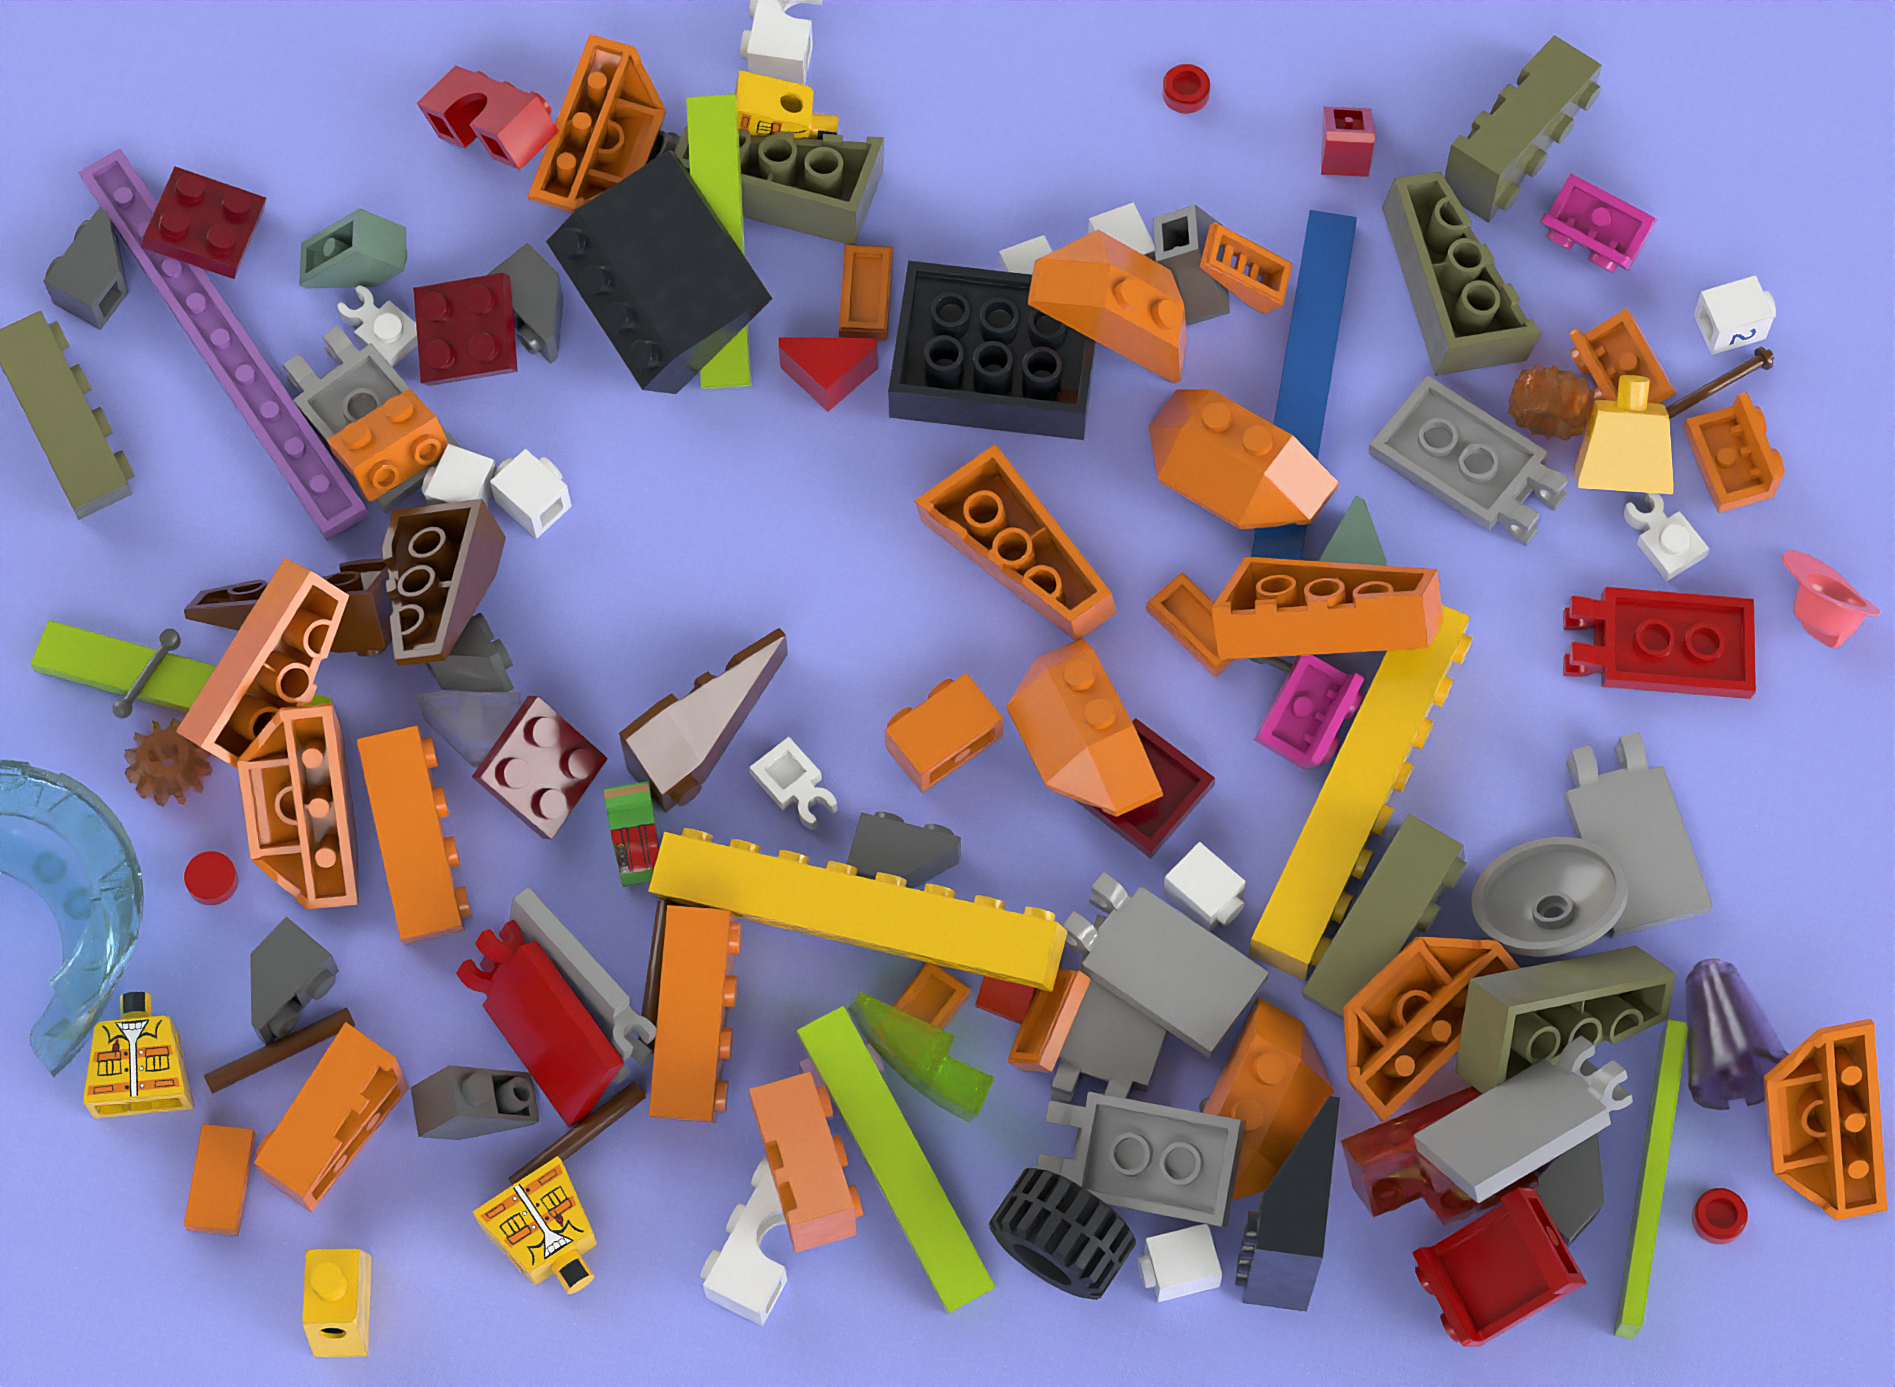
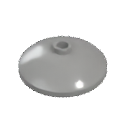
M1573 837L1542 838L1518 845L1492 861L1475 883L1471 897V906L1476 925L1487 940L1498 941L1506 951L1514 954L1532 957H1551L1579 950L1608 932L1618 921L1625 909L1628 898V885L1622 865L1611 852L1591 841Z

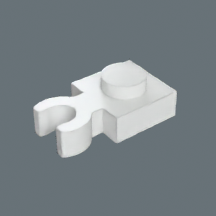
M359 285L355 288L357 298L364 303L363 306L357 310H352L340 302L337 305L340 317L347 325L359 327L354 331L356 340L363 347L372 343L393 368L418 345L416 323L390 300L378 309L372 293L367 288Z
M1646 493L1644 501L1651 509L1649 513L1639 512L1632 502L1626 504L1623 512L1626 522L1631 527L1645 532L1639 536L1637 545L1666 582L1707 557L1709 547L1683 514L1678 511L1669 518L1664 514V502L1658 493Z
M789 736L749 767L750 775L782 810L793 802L798 805L799 818L802 824L810 830H814L817 827L816 818L809 812L813 805L823 804L832 814L838 811L834 795L827 789L814 787L822 780L820 770Z

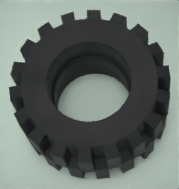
M1037 1168L1024 1169L989 1221V1228L1001 1247L1026 1269L1066 1293L1092 1300L1101 1299L1136 1245V1239L1125 1221L1101 1199L1059 1174Z

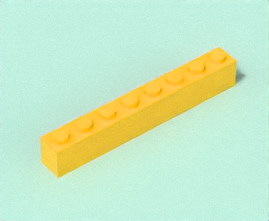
M1441 604L1443 624L1429 648L1387 650L1253 933L1248 956L1304 981L1311 966L1317 967L1332 942L1331 939L1325 937L1332 921L1342 924L1351 905L1353 895L1346 893L1352 878L1356 877L1362 880L1371 862L1374 852L1366 849L1373 833L1382 836L1390 821L1394 808L1387 805L1393 790L1402 793L1410 778L1414 765L1407 762L1413 747L1422 750L1430 735L1434 722L1427 719L1433 704L1442 707L1454 681V679L1447 677L1449 669L1453 662L1462 665L1473 640L1472 636L1466 634L1470 620L1469 615Z
M683 828L682 835L664 832L648 892L661 900H671L677 904L689 907L730 910L736 918L1050 992L1053 991L1068 931L1058 922L1054 921L1056 914L1050 911L1026 906L1023 914L1004 910L1005 902L982 895H975L973 903L955 899V890L935 884H926L924 891L905 887L906 879L882 872L876 873L875 880L856 876L857 868L834 861H828L826 869L808 865L809 857L787 850H779L778 857L760 854L761 846L739 839H731L729 846L712 843L713 835L691 828Z

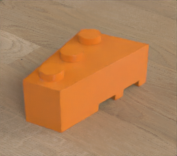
M345 1022L276 1129L269 1132L258 1146L256 1151L257 1158L253 1163L261 1176L312 1212L408 1091L409 1086L396 1057Z
M810 1071L749 1089L751 1106L794 1252L797 1253L857 1235L856 1218L864 1216L855 1184L848 1186L842 1167L848 1166V1160L841 1136H831L826 1118L833 1116V1110L825 1085L816 1087Z

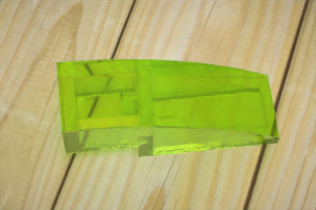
M859 992L851 1000L847 1009L863 1035L884 1061L910 1086L939 1107L966 1122H970L979 1115L994 1077L947 1056L955 1038L954 1035L862 992Z

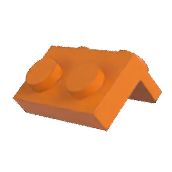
M1627 308L1585 334L1578 328L1569 332L1576 346L1569 351L1575 364L1583 375L1591 373L1598 385L1597 388L1592 390L1595 400L1617 401L1619 378L1623 375H1637L1650 379L1647 403L1660 404L1677 393L1634 316Z
M410 388L398 396L390 398L382 406L356 422L348 424L343 430L327 439L333 454L354 476L363 496L369 502L376 500L441 459L449 444L436 415Z
M1747 392L1738 394L1731 407L1686 419L1683 429L1718 513L1774 498L1785 473L1783 460L1777 449H1771L1765 435L1767 426L1764 414L1759 406H1753Z

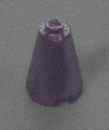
M1718 958L1700 961L1693 967V970L1685 979L1686 1026H1689L1687 1033L1688 1087L1693 1101L1703 1108L1715 1110H1729L1728 1101L1745 1098L1747 1106L1759 1104L1765 1101L1763 1076L1788 1056L1789 1053L1737 968L1732 963L1723 962Z

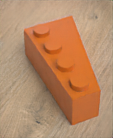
M996 444L914 500L922 523L1074 641L1084 637L1117 613L1112 592Z
M1244 557L1211 607L1219 660L1429 648L1443 624L1438 569Z
M284 558L176 732L238 770L237 760L280 708L305 706L306 702L311 704L317 688V684L314 683L321 659L328 657L349 595L311 570Z
M416 725L356 739L400 940L406 945L465 931L463 918L472 916L465 886L456 888L452 868L460 866V860L454 836L445 837L442 818L449 816V810L443 786L435 788L431 768L438 767V761L432 736L424 738Z
M667 905L649 1116L652 1118L716 1123L717 1112H726L729 1082L721 1080L723 1059L730 1060L732 1054L733 1028L726 1027L728 1008L735 1007L738 977L733 976L732 971L734 955L740 954L742 940V924L738 923V919L730 910Z

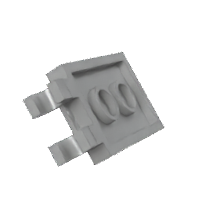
M339 325L322 336L324 342L328 345L325 347L326 352L338 364L324 376L318 378L299 353L283 364L284 369L288 373L286 376L287 380L300 393L299 396L293 399L294 403L309 425L329 448L328 438L343 430L348 424L356 422L382 406L390 398L398 396L410 388L372 343L359 351ZM441 425V428L448 440V443L460 447L458 443L452 438V436L446 431V429ZM441 459L374 501L384 513H387L421 488L430 467H437Z
M1428 375L1369 444V454L1488 531L1499 521L1514 539L1525 546L1538 532V527L1534 524L1540 515L1532 508L1522 504L1528 495L1533 491L1542 503L1554 511L1567 495V492L1563 489L1568 484L1569 478L1545 466L1548 460V451Z
M1640 732L1619 738L1620 746L1614 749L1621 768L1619 770L1598 775L1597 762L1591 744L1571 749L1570 755L1572 759L1566 761V766L1574 782L1575 789L1566 791L1563 799L1576 837L1591 841L1607 849L1618 859L1625 872L1628 885L1627 903L1622 915L1609 930L1611 938L1707 914L1713 907L1664 767L1648 769L1645 747Z
M1103 871L1091 887L1093 894L1089 898V903L1108 913L1109 916L1096 931L1087 919L1073 910L1062 925L1068 931L1064 945L1086 957L1081 964L1080 971L1209 1059L1265 984L1270 972L1144 887L1140 886L1133 897H1131L1118 881Z
M529 887L512 899L509 921L515 920L523 933L525 943L527 944L535 940L539 943L623 1061L633 1057L641 1067L647 1064L651 1058V1050L640 1040L632 1038L628 1033L639 1035L648 1044L655 1039L657 1028L647 1018L636 1014L629 1006L631 998ZM624 1064L613 1078L617 1084L626 1079L628 1069Z
M1097 914L1093 925L1096 931L1107 917ZM1082 956L1078 967L1079 971L1081 970V964L1086 959L1085 956ZM1091 979L1056 1061L1060 1065L1052 1083L1051 1100L1071 1104L1081 1074L1108 1082L1109 1084L1104 1095L1128 1099L1131 1088L1147 1092L1168 1031Z
M1581 1035L1564 1048L1557 1064L1553 1065L1544 1058L1414 1134L1417 1150L1471 1198L1480 1203L1611 1125L1609 1112L1620 1110L1633 1103L1632 1095L1619 1085V1083L1628 1078L1626 1070L1614 1060L1605 1064L1600 1069L1586 1060L1596 1054L1594 1045Z
M1088 1092L1086 1107L1049 1101L1045 1122L1079 1129L1073 1159L1039 1153L1037 1169L1054 1172L1075 1182L1108 1205L1221 1227L1228 1226L1246 1121Z

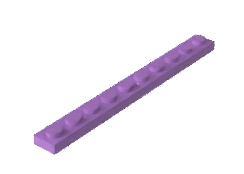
M118 149L79 171L83 183L99 207L108 211L114 229L325 540H330L367 518L369 514L366 506L205 271L194 265L141 248L143 235L158 203L122 150Z

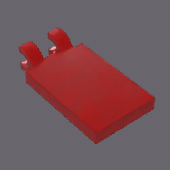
M1605 587L1601 594V600L1571 596L1570 608L1565 607L1563 611V630L1581 631L1594 627V646L1579 642L1571 643L1570 654H1565L1563 657V676L1583 677L1594 673H1601V687L1744 699H1751L1756 692L1754 599Z
M511 920L505 923L498 934L501 940L495 936L491 929L482 931L476 940L475 945L484 955L480 963L482 970L476 966L472 959L463 961L456 975L466 987L473 991L482 992L487 996L482 1007L569 1128L580 1123L589 1115L624 1062L539 943L535 940L526 944L520 927L515 920Z

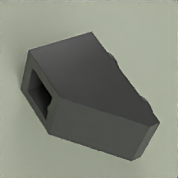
M1197 205L1153 218L1156 262L1172 272L1184 303L1187 326L1230 313L1228 289L1199 268L1209 225L1214 222L1222 224ZM1221 245L1219 246L1216 258L1220 262L1224 252V247Z
M99 207L90 220H85L78 227L73 243L63 256L57 257L52 261L43 282L53 304L100 330L127 296L128 288L116 231L108 211Z
M526 243L487 275L504 273L510 276L514 327L517 329L515 332L516 336L528 352L533 355L539 352L551 364L558 359L563 308V292L560 277Z
M481 612L471 616L445 661L424 663L442 690L506 693L514 689L506 669L513 666L512 660L500 639L491 642L495 638Z
M861 812L846 864L858 869L856 876L875 880L877 872L887 873L906 879L905 887L914 889L959 864L961 837L954 835L950 829L941 825L926 824L923 828L904 823L901 817L892 813L876 812L874 815Z
M287 916L250 954L251 1024L259 1039L265 1045H268L276 1037L283 1038L290 1033L298 1023L299 1013L312 999L319 1000L325 996L334 985L335 975L339 972L332 954Z
M449 1065L410 1087L418 1137L463 1140L532 1126L540 1122L532 1077L529 1072Z
M1598 1132L1555 1157L1556 1159L1544 1172L1539 1168L1530 1172L1518 1186L1537 1191L1567 1248L1595 1219L1604 1204Z

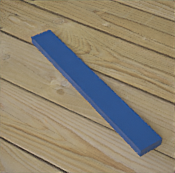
M1309 210L1274 425L1293 435L1318 460L1357 217ZM1296 523L1277 527L1256 528L1251 557L1302 560L1307 524L1296 525Z

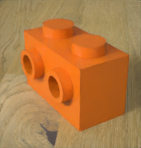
M965 673L955 681L946 679L931 690L928 699L915 709L906 707L896 713L889 720L885 729V747L920 792L924 793L1002 738L1003 717L970 676Z

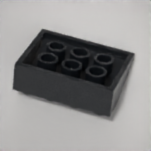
M671 150L661 154L578 208L546 241L642 390L677 394L773 299L676 153Z
M908 260L888 389L889 418L1084 440L1096 341L1028 304L1032 280L1031 274Z
M1329 1096L1262 1194L1258 1212L1248 1211L1240 1253L1238 1254L1235 1285L1245 1287L1243 1303L1307 1312L1324 1253L1340 1097Z

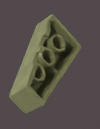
M1555 35L1522 69L1517 79L1518 88L1508 84L1499 93L1490 114L1483 110L1471 125L1473 129L1468 137L1465 138L1460 135L1451 144L1444 178L1463 207L1489 223L1499 209L1506 212L1513 205L1521 191L1519 184L1527 175L1532 178L1537 175L1548 157L1547 149L1554 141L1561 144L1573 128L1575 123L1573 117L1579 109L1582 108L1587 111L1596 101L1602 89V86L1597 84L1602 64Z
M685 126L675 153L690 174L688 126ZM739 129L743 217L848 245H856L883 173L884 137L867 136L866 142L843 141V135L823 134V140L794 138V132L775 131V135L750 136L749 130Z
M1441 171L1394 178L1382 210L1435 376L1527 361L1541 332L1533 319L1527 320L1518 305L1520 298L1510 283H1504L1494 267L1493 261L1495 258L1486 243L1481 245L1471 230L1470 225L1472 221Z
M40 310L0 329V366L24 410L76 517L80 520L131 496L132 492L127 480L135 477L122 450L113 454L105 438L113 434V431L101 407L91 411L83 395L91 391V387L79 364L69 367L62 351L70 348L59 323L54 321L48 324Z
M1409 813L1302 990L1304 998L1344 1021L1343 1006L1410 944L1420 931L1424 934L1427 933L1441 909L1437 905L1438 901L1447 887L1450 889L1454 888L1467 866V862L1464 861V845Z
M1631 946L1471 978L1455 1073L1484 1094L1544 1058L1553 1065L1557 1064L1564 1048L1581 1035L1591 1042L1594 1047L1606 1040L1613 1045L1668 1019L1676 972L1639 947Z

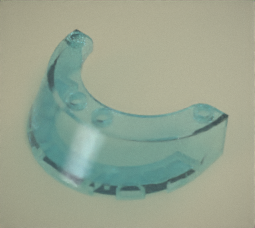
M0 760V873L24 883L45 901L56 920L62 941V967L47 981L55 991L40 1019L32 1027L30 1033V1046L34 1054L50 1074L55 1077L75 1058L92 1036L94 1026L102 1018L132 957L143 919V879L139 860L128 834L113 811L98 795L64 773L56 774L48 770L31 766L29 762Z

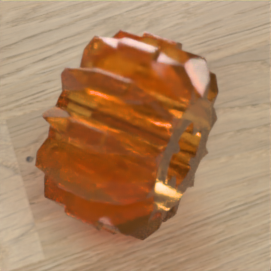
M1534 365L1532 369L1521 370L1518 379L1515 380L1509 398L1510 406L1508 413L1515 419V425L1521 428H1528L1531 435L1540 434L1545 436L1547 440H1550L1552 437H1558L1566 441L1571 436L1582 435L1592 414L1595 392L1588 387L1586 379L1573 376L1572 370L1562 371L1555 365L1551 368Z
M174 718L166 730H162L160 724L152 720L150 725L152 733L146 736L143 733L134 732L133 739L138 747L126 749L124 758L130 764L125 769V775L129 783L137 784L135 790L142 799L145 800L153 795L156 804L162 807L165 806L171 795H174L179 804L184 805L186 801L184 792L188 789L193 792L202 793L203 785L198 778L211 776L212 767L206 761L211 753L178 734L176 730L181 723ZM172 758L174 763L165 767L163 761Z

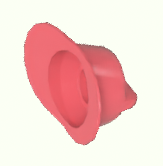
M1787 550L1783 553L1782 560L1784 565L1799 581L1793 613L1801 621L1802 627L1806 632L1826 646L1838 648L1846 638L1850 637L1857 630L1866 616H1878L1881 613L1878 607L1863 598L1846 579L1824 562L1796 550Z

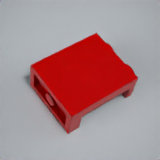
M1520 1187L1514 1189L1500 1198L1503 1203L1437 1244L1431 1247L1421 1246L1412 1252L1418 1263V1266L1415 1267V1273L1420 1284L1427 1293L1435 1295L1444 1312L1440 1315V1319L1445 1331L1453 1341L1460 1342L1463 1347H1481L1587 1284L1535 1189Z

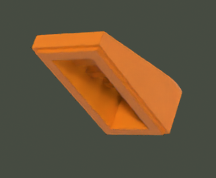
M1214 222L1209 225L1199 268L1248 306L1262 314H1266L1283 306L1293 263ZM1220 245L1224 247L1221 262L1216 260ZM1233 255L1237 257L1234 269L1230 267ZM1245 265L1249 267L1248 275L1244 274ZM1258 275L1262 277L1261 282L1257 281Z

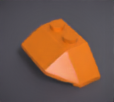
M589 34L555 123L559 132L547 143L529 190L528 200L574 213L593 198L648 164L666 116V109L651 78L641 63V58L635 47Z
M1100 230L1091 232L1035 260L1028 298L1030 306L1174 384L1181 381L1187 343L1185 308L1171 270Z
M1177 389L1148 426L1158 482L1238 529L1277 527L1296 523V525L1311 524L1339 487L1338 481L1293 435L1212 389Z
M1081 637L1037 657L1009 700L1006 708L1046 788L1081 803L1102 808L1103 812L1116 817L1163 796L1162 789L1136 729L1094 649Z
M333 703L280 708L237 760L251 861L278 885L296 898L295 900L306 910L358 905L357 832L345 741Z
M1416 937L1343 1006L1347 1082L1380 1121H1386L1459 1050L1470 979L1521 969L1498 941Z
M1261 998L1255 1000L1202 1112L1246 1121L1232 1201L1263 1192L1267 1189L1327 1098L1332 1096L1334 1092L1331 1081L1304 1023Z
M1865 1019L1819 1028L1763 1076L1771 1170L1774 1175L1822 1208L1825 1213L1836 1221L1888 1211L1875 1024L1872 1019Z

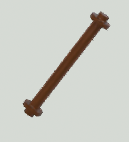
M1761 346L1756 348L1754 351L1755 357L1667 406L1666 410L1669 419L1760 367L1764 370L1771 369L1773 367L1772 360H1774V354L1770 349L1766 350Z

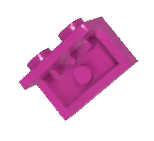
M1570 173L1549 213H1544L1539 222L1549 229L1545 236L1546 238L1568 250H1571L1575 243L1591 251L1588 258L1589 261L1614 273L1617 265L1627 271L1630 270L1657 219Z
M1297 655L1253 740L1304 770L1319 766L1321 762L1324 764L1328 763L1339 746L1341 738L1336 733L1343 719L1349 720L1361 704L1363 693L1359 692V689L1364 681V677L1356 672L1346 675L1314 655Z

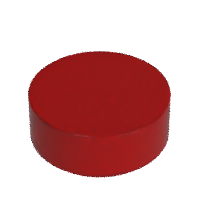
M1181 64L1171 68L1163 80V99L1167 106L1176 112L1189 114L1199 111L1209 100L1210 79L1207 73L1200 67L1192 64Z
M207 851L196 855L190 860L184 872V882L190 895L197 902L204 905H218L227 901L236 891L238 874L232 861L226 855L216 851Z
M1713 1188L1704 1192L1692 1210L1694 1229L1700 1237L1714 1244H1727L1734 1241L1741 1234L1748 1220L1747 1207L1742 1198L1737 1193L1725 1188Z

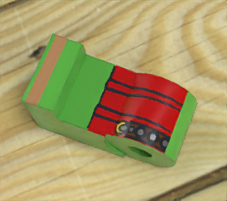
M649 781L603 789L622 887L651 882L659 853V844Z

